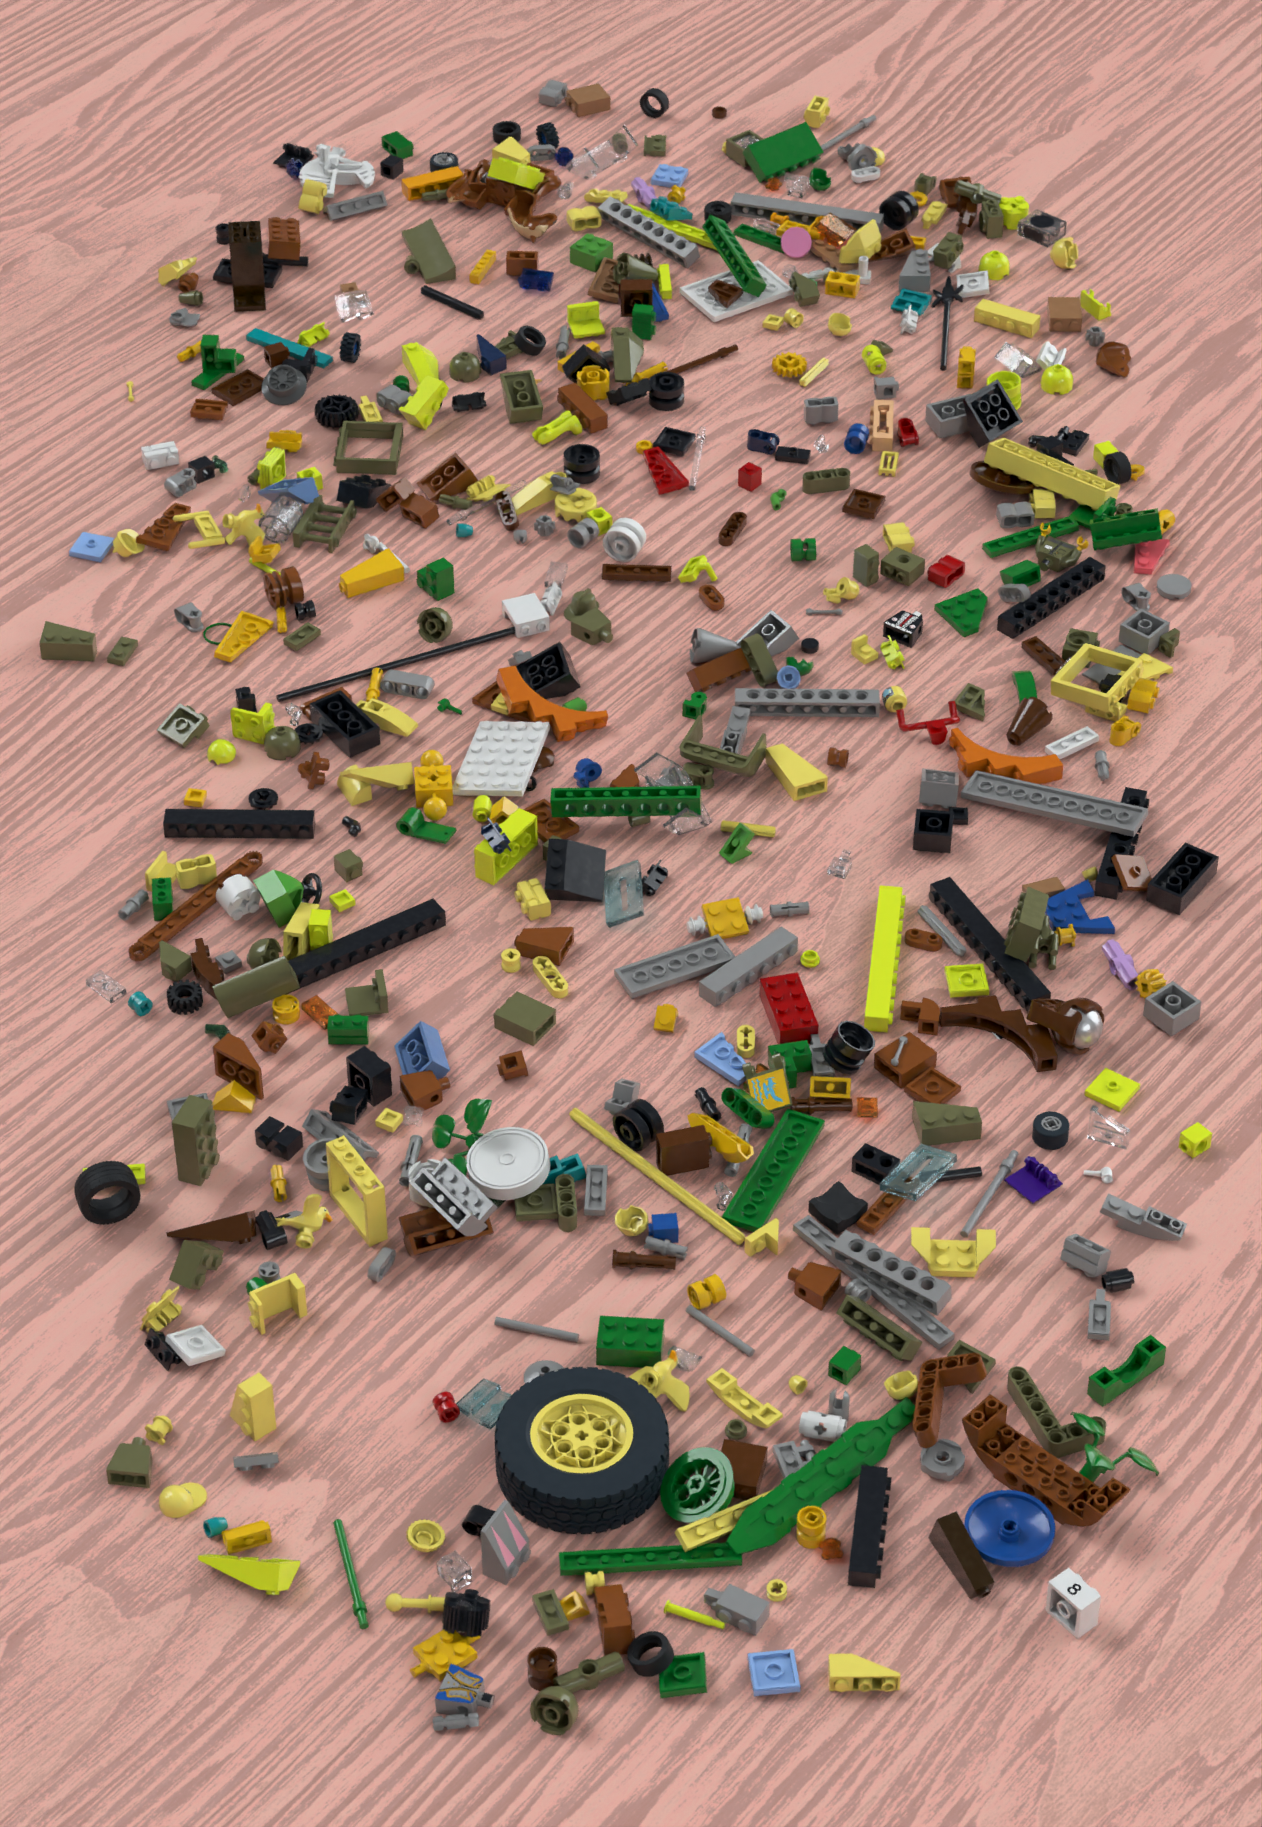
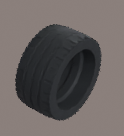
M103 1161L88 1167L79 1175L74 1185L75 1197L81 1213L88 1221L94 1224L108 1225L124 1220L137 1209L140 1203V1189L135 1175L129 1166L119 1161ZM113 1186L123 1187L111 1197L92 1199L96 1193L105 1188Z

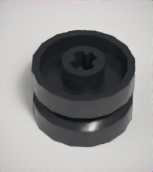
M896 191L881 203L879 213L884 214V224L896 231L902 230L917 218L919 207L911 194L905 191Z
M661 372L649 379L652 389L649 391V404L653 408L660 411H673L682 407L684 404V379L680 375L672 372Z
M576 444L566 448L563 457L564 473L567 478H571L573 482L579 484L592 483L599 478L600 452L597 448L588 444Z
M636 1099L627 1108L621 1109L613 1116V1127L617 1136L633 1151L643 1150L651 1142L656 1141V1134L664 1133V1125L659 1113L646 1100Z

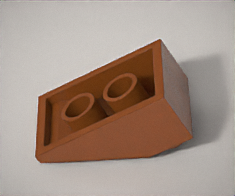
M454 453L416 484L431 501L439 500L441 494L452 496L466 492L468 486L477 482L478 479L459 455Z
M228 1033L213 1046L216 1076L229 1083L235 1080L256 1098L262 1100L264 1093L260 1066L245 1042L239 1037Z

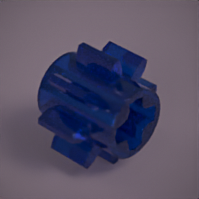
M561 147L558 153H555V160H557L559 165L567 166L571 163V160H574L573 153H571L569 148Z
M292 158L285 165L287 167L286 173L291 177L296 176L298 178L304 164L299 159L295 161Z

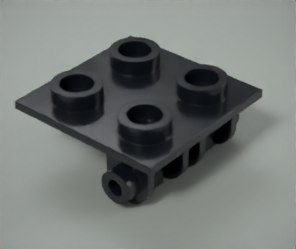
M286 143L283 145L285 152L273 164L292 168L293 170H300L314 155H312V151L309 148Z

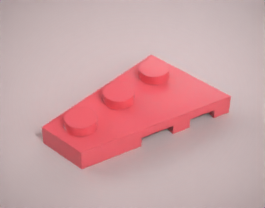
M1159 539L1135 544L1134 573L1151 575L1158 565L1160 557L1164 555L1165 549L1169 547L1170 539Z

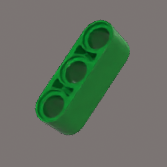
M726 1088L722 1092V1102L750 1126L760 1129H770L773 1126L774 1115L746 1091Z

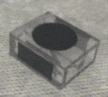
M1036 209L1018 222V235L1048 248L1066 235L1067 222Z

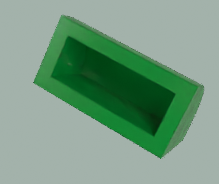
M1024 560L1001 570L1000 576L1004 585L1025 584L1029 587L1041 581L1040 565Z

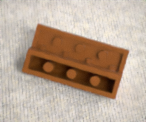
M434 1207L399 1217L404 1236L403 1241L411 1257L494 1233L490 1218H488L484 1222L487 1228L474 1236H465Z

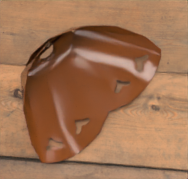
M1106 342L1098 349L1096 364L1114 374L1127 377L1129 374L1127 364L1131 360L1128 346L1119 342Z

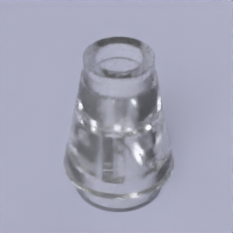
M567 182L559 186L557 190L558 196L561 199H569L572 195L574 184Z

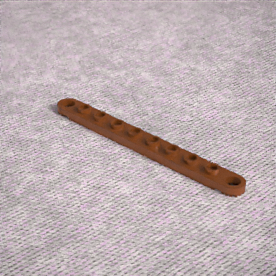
M249 851L244 857L235 861L139 938L138 942L134 943V945L132 944L129 947L130 959L133 961H143L160 948L159 942L161 940L164 942L169 941L217 902L216 892L218 888L222 889L224 886L223 882L226 879L237 874L248 877L263 864L262 854L258 851Z

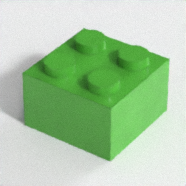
M587 233L570 247V263L595 273L598 271L604 257L613 259V243Z

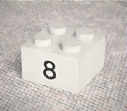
M1067 1568L1048 1582L1045 1611L1079 1639L1098 1625L1101 1596L1095 1588H1091L1084 1582L1079 1574H1075L1070 1568Z

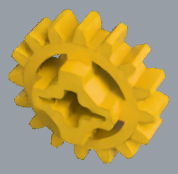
M782 352L781 356L776 355V358H773L772 369L773 372H777V375L782 374V377L787 376L791 378L793 375L797 377V374L803 375V372H806L807 361H805L806 358L802 357L801 354L796 355L795 352L793 354L790 352L784 354Z

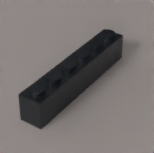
M861 1465L848 1571V1585L875 1588L876 1579H881L882 1566L878 1565V1561H883L884 1548L880 1547V1543H885L886 1530L882 1529V1525L887 1526L888 1512H884V1508H889L890 1495L886 1494V1490H891L892 1477H887L888 1468Z

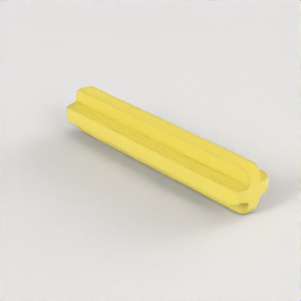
M824 357L820 359L799 379V385L806 387L829 365V359Z
M723 820L721 822V831L733 833L738 824L742 822ZM742 823L754 832L756 836L775 837L776 827Z

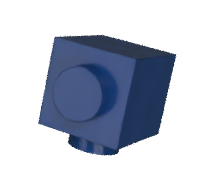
M677 1213L653 1214L652 1223H648V1235L663 1241L667 1239L671 1243H678Z

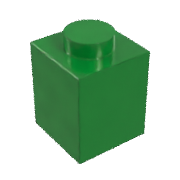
M843 1346L830 1359L828 1376L847 1385L861 1370V1355Z

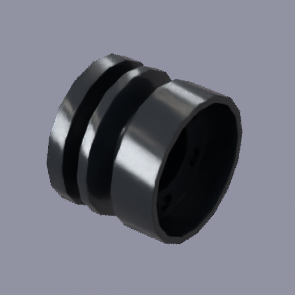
M843 1021L837 1026L832 1037L824 1046L822 1054L825 1061L836 1071L843 1074H855L875 1047V1040L869 1030L854 1021Z

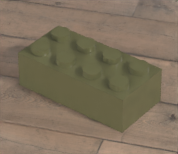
M1027 887L1025 893L1021 892L1017 901L1018 905L1016 908L1014 907L1010 916L1011 920L1004 942L1006 946L1005 954L1027 962L1042 930L1049 898L1048 894L1031 887Z
M193 1095L188 1096L173 1119L172 1130L178 1180L202 1186L205 1179L209 1178L214 1165L218 1164L220 1155L217 1150V1127L214 1123L215 1110H213L212 1101Z

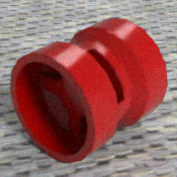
M441 1392L434 1397L432 1403L435 1410L438 1411L437 1414L440 1421L448 1423L458 1418L460 1410L457 1404H455L452 1393Z

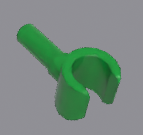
M446 698L438 702L440 705L437 709L440 712L446 709L460 715L463 712L450 705L449 700Z

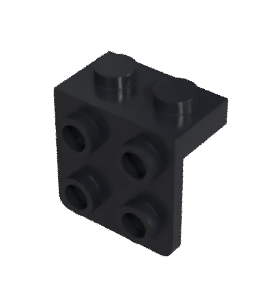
M308 348L303 361L285 359L282 365H289L299 370L305 376L308 383L318 360L317 355H315V348Z

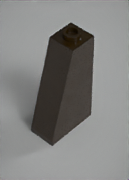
M957 1511L938 1518L928 1537L930 1542L970 1599L977 1596L978 1598L987 1596L991 1593L995 1581Z

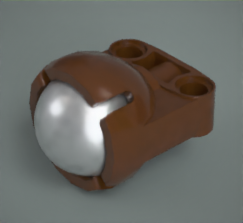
M1079 997L1068 1001L1032 999L1026 1017L1031 1022L1051 1029L1056 1043L1064 1051L1074 1055H1081L1089 1051V1047L1099 1040L1104 1024L1102 1007L1095 1001Z

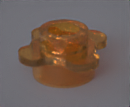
M770 178L765 188L777 191L783 184L778 178Z
M827 1538L819 1543V1548L822 1549L821 1557L824 1560L835 1557L842 1558L844 1552L840 1548L841 1542L836 1538Z

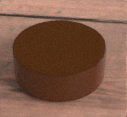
M721 106L712 109V116L717 119L725 118L727 116V109Z

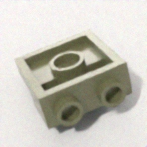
M179 703L158 727L157 731L162 736L185 749L194 737L199 739L210 725L207 722L208 718L204 714H198L192 707Z

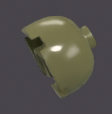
M461 352L451 359L449 375L453 380L458 381L460 379L463 382H472L479 378L481 364L475 355Z
M442 608L426 609L419 614L417 624L420 627L418 630L419 634L428 643H438L445 640L453 628L451 616Z
M277 726L270 729L264 739V750L267 752V756L274 760H286V757L289 756L294 758L301 749L298 734L293 728L288 726Z
M264 938L252 944L247 954V963L250 965V968L254 969L278 959V952H282L279 942L274 938Z
M550 1686L543 1689L531 1702L530 1713L533 1721L536 1722L537 1720L542 1725L540 1729L551 1735L564 1734L570 1730L578 1718L579 1706L577 1699L568 1689L561 1686Z

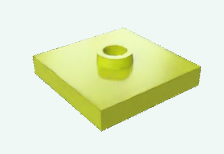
M983 964L944 967L950 998L989 995V986Z
M1104 1068L1085 1090L1084 1096L1120 1112L1140 1089V1083L1108 1068Z

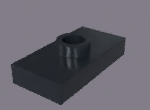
M778 446L775 460L808 464L811 450Z

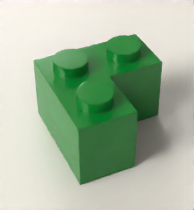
M203 335L200 345L203 373H235L237 367L236 349H220L219 335Z
M445 558L427 564L426 567L417 570V585L437 601L454 594L453 565Z
M808 1041L768 1046L769 1069L775 1068L772 1055L780 1053L781 1057L785 1058V1071L789 1089L796 1088L797 1073L811 1071L812 1053Z

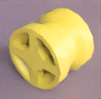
M794 308L786 311L784 315L786 323L794 328L799 327L803 323V314L797 312Z
M509 948L501 953V967L505 972L514 973L521 968L520 952L518 950Z
M598 1571L597 1574L585 1572L587 1596L594 1593V1587L605 1586L603 1571Z

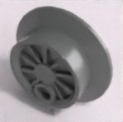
M278 365L272 368L262 382L264 397L276 405H289L297 402L302 398L307 389L305 376L299 370L289 365Z

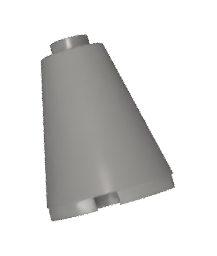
M695 628L691 638V643L693 644L692 649H690V662H709L739 649L740 646H737V642L701 628Z

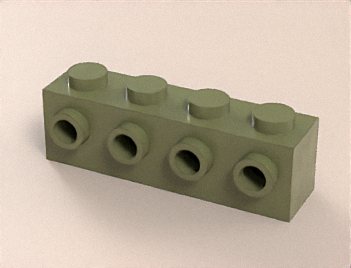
M846 1295L836 1312L844 1318L843 1321L846 1324L858 1328L860 1334L874 1339L877 1346L884 1350L888 1349L892 1352L891 1355L900 1361H903V1359L912 1361L923 1343L859 1297Z

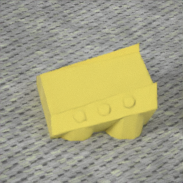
M197 258L177 260L159 268L158 282L165 286L172 279L175 278L177 280L196 264Z

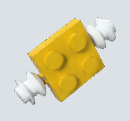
M736 897L702 904L701 909L704 919L700 915L697 917V920H693L690 917L686 925L688 932L692 933L693 936H695L697 931L704 934L705 928H708L710 937L719 934L722 939L748 934L747 922L752 925L753 920L760 923L763 918V911L761 907L755 904L753 909L746 906L743 912L740 899Z

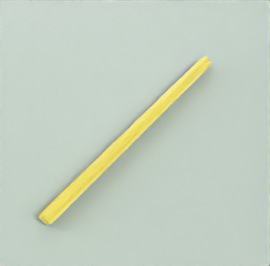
M573 1108L570 1111L571 1119L737 1245H741L745 1241V1235L578 1108Z

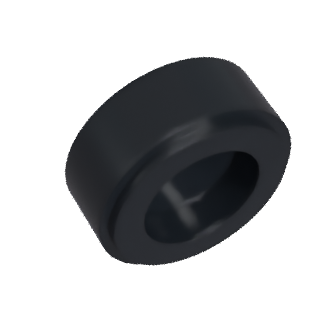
M814 638L802 640L801 650L808 654L817 652L819 650L818 640Z

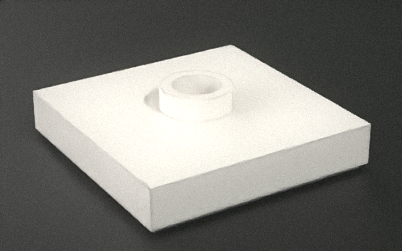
M988 271L956 275L957 288L962 284L964 285L963 290L958 294L962 298L990 294Z
M203 1325L168 1334L165 1339L188 1366L222 1357L226 1351Z

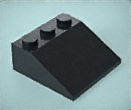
M998 379L963 399L970 434L978 448L1023 422Z
M560 641L516 666L519 674L528 686L544 699L566 696L581 687L571 656Z
M549 839L544 889L548 899L603 902L606 850L568 839Z

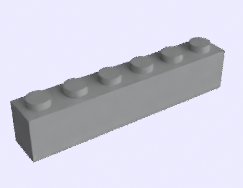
M782 926L699 981V996L714 1007L726 1002L743 988L754 983L755 980L767 974L790 956L795 955L798 951V937Z

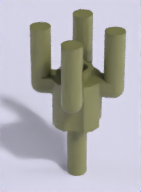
M1047 915L1044 916L1042 930L1029 956L1030 968L1037 966L1038 953H1047L1049 955L1048 968L1050 970L1056 969L1059 936L1049 928V916Z

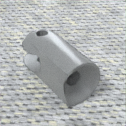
M835 1389L829 1396L828 1414L841 1416L842 1419L848 1421L849 1394L845 1391L843 1399L836 1398L837 1389Z

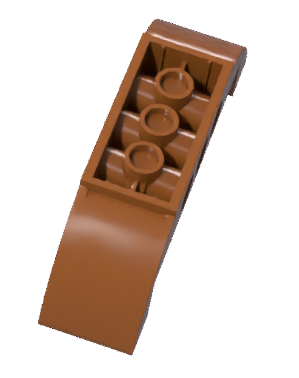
M991 1394L962 1418L963 1427L971 1446L983 1464L991 1471L993 1478L1011 1490L1027 1493L1040 1500L1049 1509L1054 1520L1061 1525L1066 1523L1079 1527L1091 1526L1102 1519L1131 1491L1130 1488L1115 1478H1111L1100 1488L1006 1424L1007 1405Z

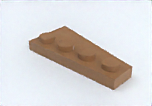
M823 240L812 242L810 251L817 257H822L824 262H829L830 267L837 268V272L844 273L859 267V263H839L840 250L835 248V246L828 245Z
M603 258L588 290V296L618 304L619 287L613 278L614 265L617 266V260Z

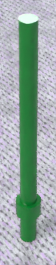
M337 1519L333 1524L353 1599V1613L357 1616L360 1629H366L369 1626L366 1617V1603L362 1601L342 1520Z

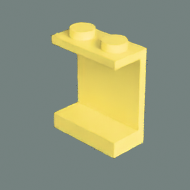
M296 1273L249 1292L250 1301L248 1302V1307L251 1311L249 1320L252 1327L257 1328L261 1335L265 1334L264 1319L290 1308L294 1309L299 1318L307 1315L305 1286Z

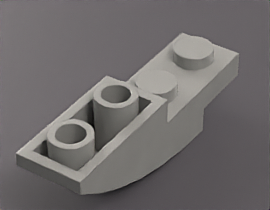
M732 707L720 749L740 754L751 714L749 708Z
M1109 1193L1100 1210V1213L1117 1220V1227L1148 1238L1180 1241L1187 1226L1186 1223L1150 1206L1145 1211Z

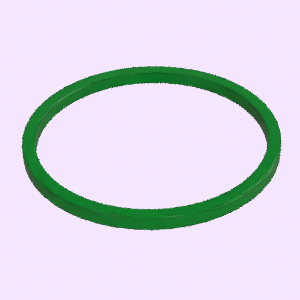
M228 623L212 624L204 630V639L211 644L219 645L221 642H213L206 638L205 634L207 630L211 627L218 625H226L229 627H231L232 625Z

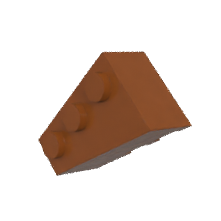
M622 1584L594 1587V1602L604 1656L613 1652H618L620 1655L627 1654L629 1645L635 1639L634 1629L632 1630L631 1611H628L627 1608L629 1607L628 1594L623 1592Z

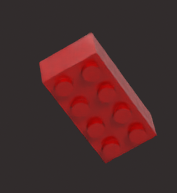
M798 972L760 978L759 996L777 1043L784 1044L807 1040L808 1044H810V1035L818 1034L819 1025Z

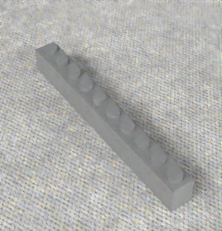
M735 192L731 200V214L735 216L770 221L772 213L775 212L777 215L789 216V221L808 226L817 217L825 216L829 218V230L855 233L874 219L880 234L883 229L884 214L737 192Z

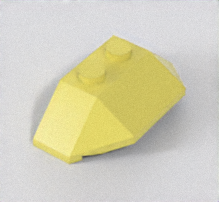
M872 219L856 231L848 240L846 246L840 249L839 263H859L860 256H867L870 259L872 255L880 251L881 234L876 220Z

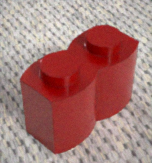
M945 555L928 568V580L943 588H947L954 580H958L965 573V562L950 555Z

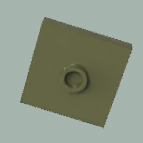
M542 1184L534 1192L514 1199L516 1222L558 1219L555 1184Z

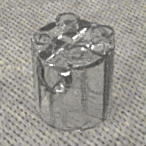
M279 495L258 523L265 533V538L274 543H284L287 541L303 516L302 503L290 497Z

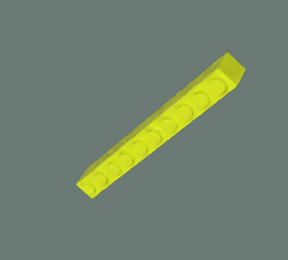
M882 885L879 887L864 1027L869 1031L888 1033V1025L893 1023V1013H890V1011H894L895 1000L891 998H895L896 986H893V984L897 985V973H894V971H898L899 960L896 958L900 957V947L897 945H901L902 934L898 932H902L903 921H900V919H904V908H901V906L905 907L906 895H902L903 887Z

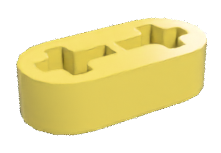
M742 1025L737 1029V1054L742 1058H750L755 1053V1030L750 1025Z

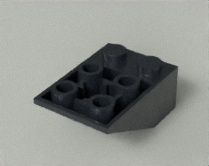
M369 475L346 478V480L339 482L336 501L349 504L352 500L354 501V506L365 509L372 508L378 503L376 498L387 488L391 487V484L386 483L384 479H371Z

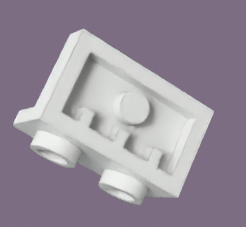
M1047 341L1042 345L1036 362L1044 370L1055 364L1061 365L1066 357L1067 349L1063 348L1058 352L1055 346Z

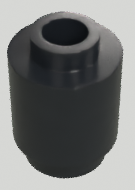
M1122 1268L1106 1272V1274L1101 1276L1103 1289H1105V1292L1110 1291L1111 1293L1131 1289L1132 1284H1134L1132 1271Z

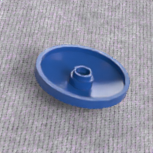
M999 1490L987 1493L975 1500L965 1515L964 1526L982 1559L995 1565L1021 1567L1032 1564L1043 1558L1054 1542L1055 1522L1051 1512L1040 1500L1024 1492Z

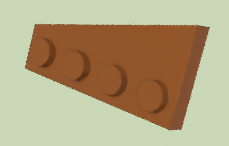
M174 503L163 513L161 518H157L151 527L148 526L142 535L139 534L136 537V543L169 552L185 521L174 522L173 516L188 514L191 512V507Z

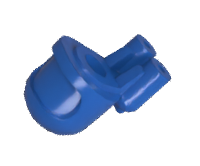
M583 758L578 761L576 772L574 773L577 786L589 788V782L596 780L601 775L602 768L597 762H593L589 758Z

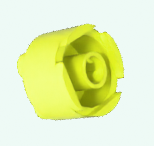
M1002 197L999 206L1004 216L1003 225L1011 230L1021 229L1024 227V224L1027 225L1029 204L1024 200V197Z

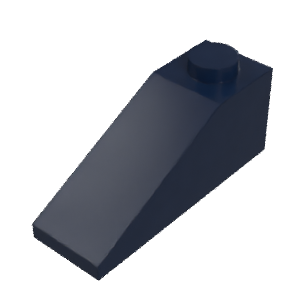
M477 334V351L481 368L489 375L506 370V355L480 334Z

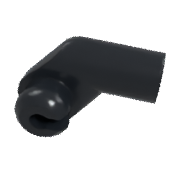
M348 816L343 818L342 824L350 828L348 833L356 837L361 832L360 823Z

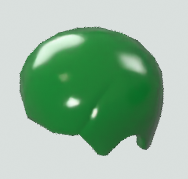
M814 168L809 176V184L815 190L825 191L831 186V177H827L826 170Z
M786 657V666L795 667L799 671L800 676L809 674L814 667L813 661L807 663L806 660L802 659L798 663L794 657Z

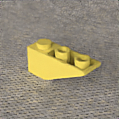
M829 1654V1691L867 1692L900 1690L901 1674L855 1654Z

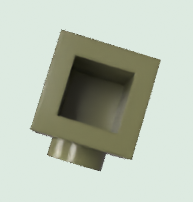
M350 849L334 856L335 871L345 882L362 876L363 861Z

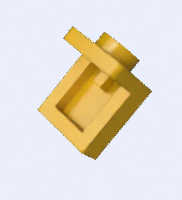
M657 1005L654 1030L674 1033L676 1017H678V1010L674 1008V1005Z

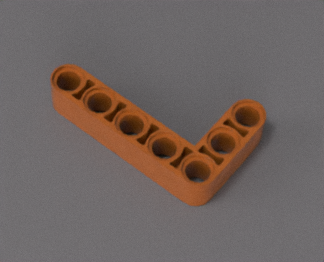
M968 1353L927 1360L921 1365L912 1426L920 1447L930 1448L938 1441L944 1388L979 1382L986 1378L987 1371L980 1354Z

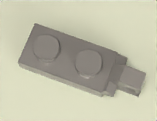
M811 1034L809 1047L812 1053L811 1069L813 1076L834 1077V1068L825 1061L822 1054L826 1044H821L819 1034Z
M1096 1289V1299H1090L1087 1339L1109 1341L1111 1302L1105 1301V1289Z

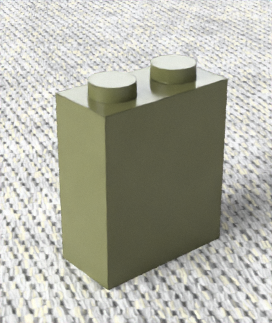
M517 991L495 1011L493 1016L495 1029L534 1046L556 1024V1009Z

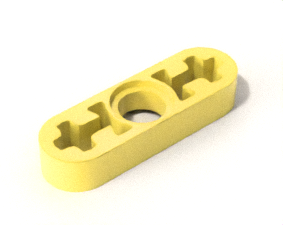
M546 956L534 958L533 971L550 994L555 998L566 997L568 995V983L550 959ZM553 975L555 978L548 979L546 976Z

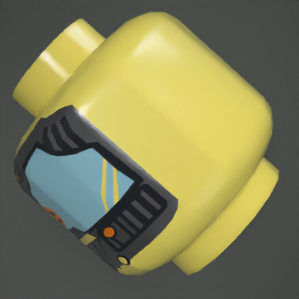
M890 686L882 693V701L889 712H896V710L906 707L907 698L903 689L899 686Z

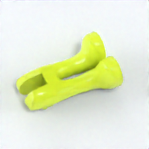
M565 411L545 426L537 427L532 433V437L539 444L544 445L566 431H571L574 435L582 433V426L575 415L572 416L570 411Z

